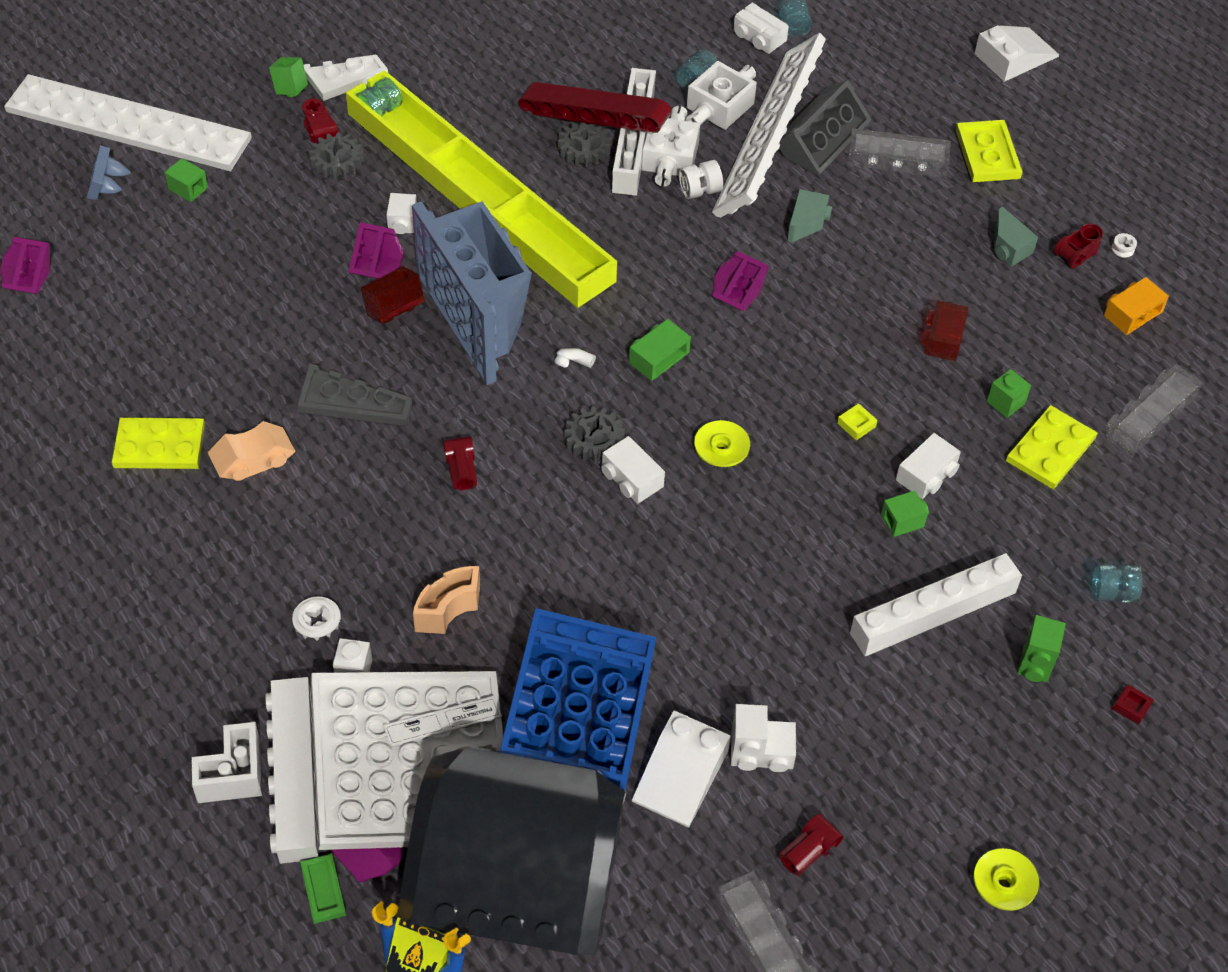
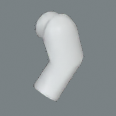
M565 348L556 352L557 357L554 362L562 367H567L569 361L572 360L591 368L596 360V356L578 348Z

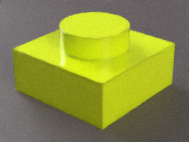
M858 403L839 416L837 424L857 441L876 428L878 420Z

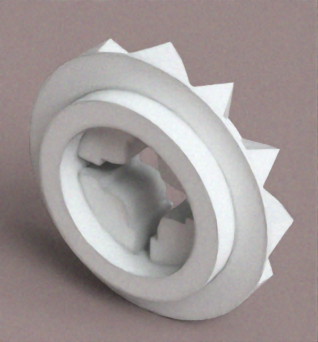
M311 597L302 601L295 608L292 620L296 632L302 634L305 639L311 637L318 641L320 637H330L331 632L338 630L341 615L338 606L332 600L325 597ZM322 613L323 622L317 621L312 625L310 617H317Z

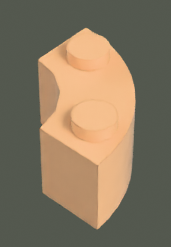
M262 421L258 426L245 433L235 435L224 434L208 451V455L219 477L239 481L270 468L283 466L287 459L295 452V449L283 427Z
M468 566L443 573V577L431 586L428 584L423 589L413 611L415 632L445 634L448 624L456 616L466 611L478 610L480 592L479 566Z

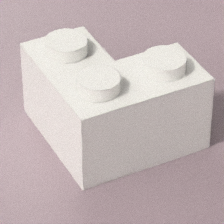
M736 704L731 731V766H738L741 770L746 771L754 770L757 767L769 768L774 772H784L788 769H793L796 758V722L767 721V706Z
M255 722L223 725L224 754L192 757V787L198 803L262 796L260 738Z

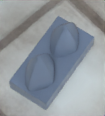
M100 145L86 197L88 199L97 200L99 193L113 194L122 190L119 184L108 176L131 174L122 163L108 157L110 152L108 147Z

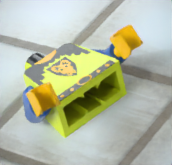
M380 901L372 909V917L380 925L384 958L387 964L386 972H462L465 954L464 946L471 941V937L468 934L458 938L457 927L444 934L426 926L411 924L399 917L396 921L393 918L398 912V906L395 903H391L385 911L384 903Z

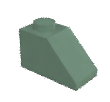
M799 190L789 227V242H794L822 230L824 221H829L831 217L832 206H828L830 195Z
M1004 207L999 208L994 228V252L1000 260L1013 266L1034 253L1038 237Z

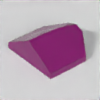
M360 222L348 273L383 280L401 266L404 251L395 230Z
M14 237L11 241L12 244L2 259L0 268L2 288L38 294L50 272L49 243Z
M737 251L733 254L734 256L720 266L713 279L712 296L744 312L761 292L769 266Z
M408 847L333 849L332 853L358 882H366L368 879L386 875L399 865Z

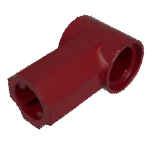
M472 437L443 440L446 464H449L453 489L462 491L477 486L473 462L475 457Z
M819 813L804 826L801 835L779 853V859L792 874L799 876L819 857L829 855L827 851L833 846L836 848L843 840L844 835Z

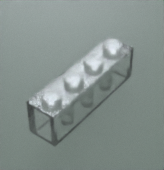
M852 128L847 165L946 178L950 161L951 141Z
M1177 364L1169 371L1163 370L1152 386L1148 384L1141 391L1136 401L1131 399L1120 415L1115 414L1106 425L1109 429L1105 438L1133 457L1196 398L1203 382Z
M754 871L719 886L717 900L757 972H817L812 964H807L802 956L803 949L800 941L795 935H790L785 926L787 923L782 910L779 907H774L769 899L770 891L764 880H758Z

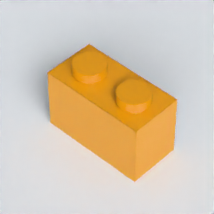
M1145 277L1137 283H1131L1120 294H1113L1106 303L1107 308L1104 316L1124 334L1128 335L1162 313L1169 295Z

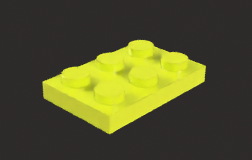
M1005 120L957 123L956 134L972 182L1021 179L1022 169Z
M1050 405L1009 453L1006 461L1054 490L1096 439L1098 433Z
M120 418L112 459L113 468L199 469L205 429L204 419Z

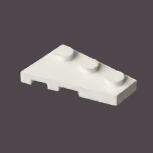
M377 55L348 58L346 63L332 64V61L323 62V66L310 67V64H304L307 80L323 101L346 93L362 82L367 85L369 78L383 70L388 73L387 67Z

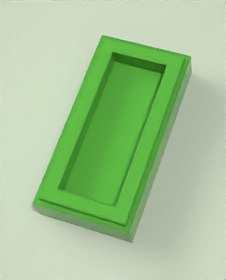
M332 853L300 861L314 924L346 916Z

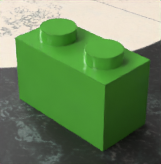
M667 319L660 325L654 326L643 338L637 339L632 343L629 349V363L653 381L690 352L691 336Z
M1038 615L1035 616L1024 644L1018 670L1019 675L1025 676L1026 679L1032 682H1048L1060 653L1066 623Z

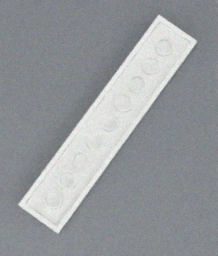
M821 33L814 35L786 52L712 210L715 216L731 215L738 208L744 205L748 206L756 200V193L765 180L764 176L767 169L773 163L772 158L780 147L779 142L787 131V124L795 114L796 104L801 100V93L807 86L810 73L816 67L815 62L823 51L822 47L826 39Z
M29 74L4 106L8 113L228 171L233 169L252 138L251 132Z

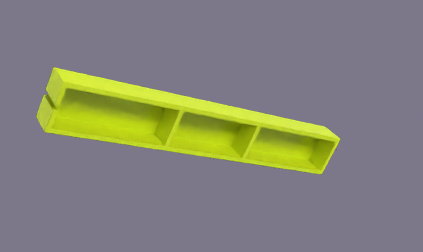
M385 70L367 80L369 103L366 84L363 82L346 92L348 115L458 208L462 209L483 201L500 228H505L511 244L518 247L524 263L577 308L581 307L616 283L617 260Z

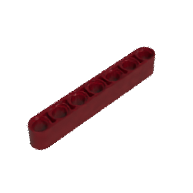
M532 82L518 102L523 111H531L533 115L650 133H658L672 112L667 102L657 98L541 82Z

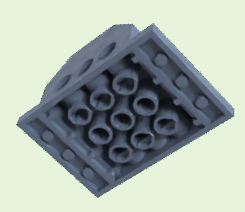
M422 201L413 204L412 214L418 278L486 385L496 382V371L499 370L496 358L510 352L521 327L532 273L522 260L518 247L511 244L505 228H500L483 201L435 218L431 210L428 211Z

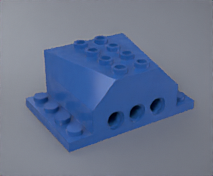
M535 608L500 752L594 768L604 774L609 781L620 789L626 790L657 637Z

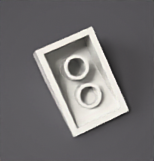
M995 26L979 34L975 55L1004 82L1059 57V54L1029 27Z
M673 711L659 737L632 802L689 828L728 753L731 735L677 711Z

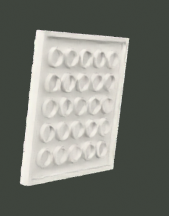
M496 671L312 673L311 693L319 850L408 847L420 785L432 756L436 755L437 747L498 738L497 751H500L503 740L501 717L392 747L383 725L494 696L500 710Z

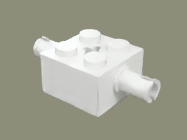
M719 61L715 62L688 86L687 108L693 111V113L686 117V121L702 124L709 120L726 130L754 105L757 82L752 79L756 77L755 69L752 66L750 67V65H745L743 69L737 72Z
M679 106L672 108L671 118L667 119L658 133L647 132L643 148L642 170L656 172L655 182L660 186L663 178H665L664 186H668L671 183L672 175L679 176L680 168L694 165L701 123L685 121L687 110L682 106L679 114Z

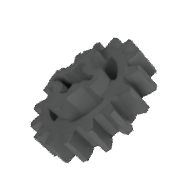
M573 122L571 128L565 126L564 133H559L558 150H560L561 157H566V162L575 161V166L584 163L585 167H588L590 162L598 165V159L605 161L606 155H610L612 138L609 137L608 130L603 131L602 125L595 127L594 124L587 125L581 122V125H577Z
M337 133L336 137L327 134V139L325 140L319 137L318 144L312 143V150H309L311 168H315L316 174L323 172L324 178L333 175V179L336 180L339 175H342L346 179L347 173L355 175V168L361 169L362 162H364L362 144H358L357 138L350 140L349 134L341 137L340 133Z
M592 406L591 412H587L582 408L580 416L573 413L571 421H566V429L564 430V440H566L567 449L573 448V456L582 454L583 461H586L588 457H593V461L597 462L598 457H601L604 451L623 440L625 436L622 420H616V413L613 412L607 415L606 408L596 412L595 406Z

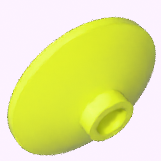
M719 420L702 426L695 436L694 445L697 454L705 462L718 467H730L742 462L747 457L750 450V439L746 431L739 425L730 421Z
M1003 848L991 850L978 860L974 869V884L978 893L987 903L998 909L1009 911L1022 909L1033 901L1038 892L1039 877L1036 868L1027 857L1017 851ZM999 880H1007L1010 887H1003L999 884Z

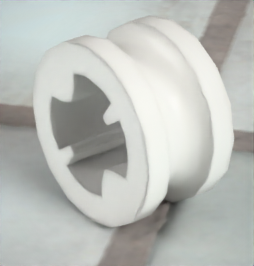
M1118 234L1113 241L1112 251L1117 256L1130 257L1134 254L1137 241L1132 235Z

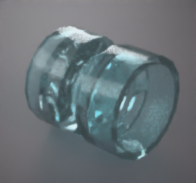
M806 0L778 1L777 10L780 20L789 26L787 36H805L809 33L813 22Z
M701 49L678 67L675 76L680 87L688 91V86L718 61L716 56L708 50Z
M387 77L377 81L373 87H367L356 94L358 98L381 117L386 112H390L402 105V96L398 87Z
M1096 563L1092 573L1093 599L1095 601L1112 602L1117 598L1120 602H1139L1142 593V571L1140 566L1121 564L1119 568H1116L1114 564Z

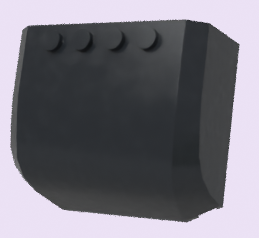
M465 746L451 752L432 756L423 776L416 801L397 917L411 924L448 931L457 927L458 933L573 955L596 954L603 934L626 791L623 788L620 789L609 781L604 774L594 768L473 746Z

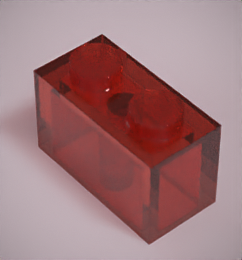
M404 266L360 288L367 316L381 324L390 322L394 317L404 312L412 311L416 306L425 302L419 274Z
M937 300L935 310H929L926 325H930L931 328L930 330L925 329L921 343L926 345L924 355L956 362L969 307Z

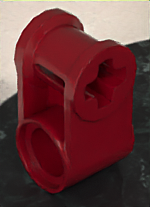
M315 98L304 101L302 104V110L305 115L303 124L312 143L318 144L319 137L324 140L327 139V134L336 137V134L339 133L337 125L328 113L324 103Z
M1085 224L1070 235L1063 237L1056 244L1053 253L1056 256L1063 257L1069 262V267L1075 269L1098 252L1103 230L1096 224Z

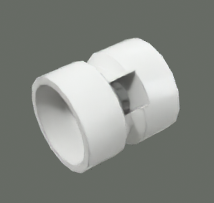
M716 160L702 162L699 164V167L694 164L679 169L680 187L686 199L700 197L703 195V192L708 195L723 190V176Z

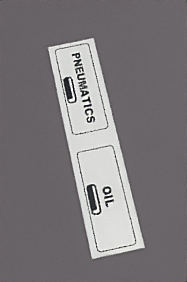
M494 696L385 724L383 727L392 747L502 717V714Z

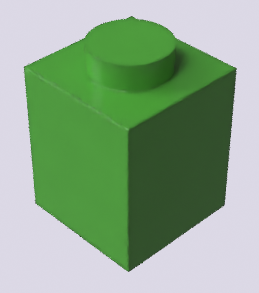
M280 57L269 67L276 95L295 97L308 85L302 57Z
M183 158L165 172L168 189L190 202L208 188L205 171Z
M1010 369L992 383L987 402L1008 418L1025 405L1031 385Z
M912 491L885 500L881 516L893 537L923 528L929 510L926 502L919 498L916 491Z

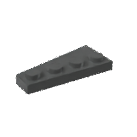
M310 363L297 407L299 413L407 426L412 409V398L381 387L377 389L366 385V382L358 379L351 381L342 378L340 373L332 370L328 373L319 370V366Z

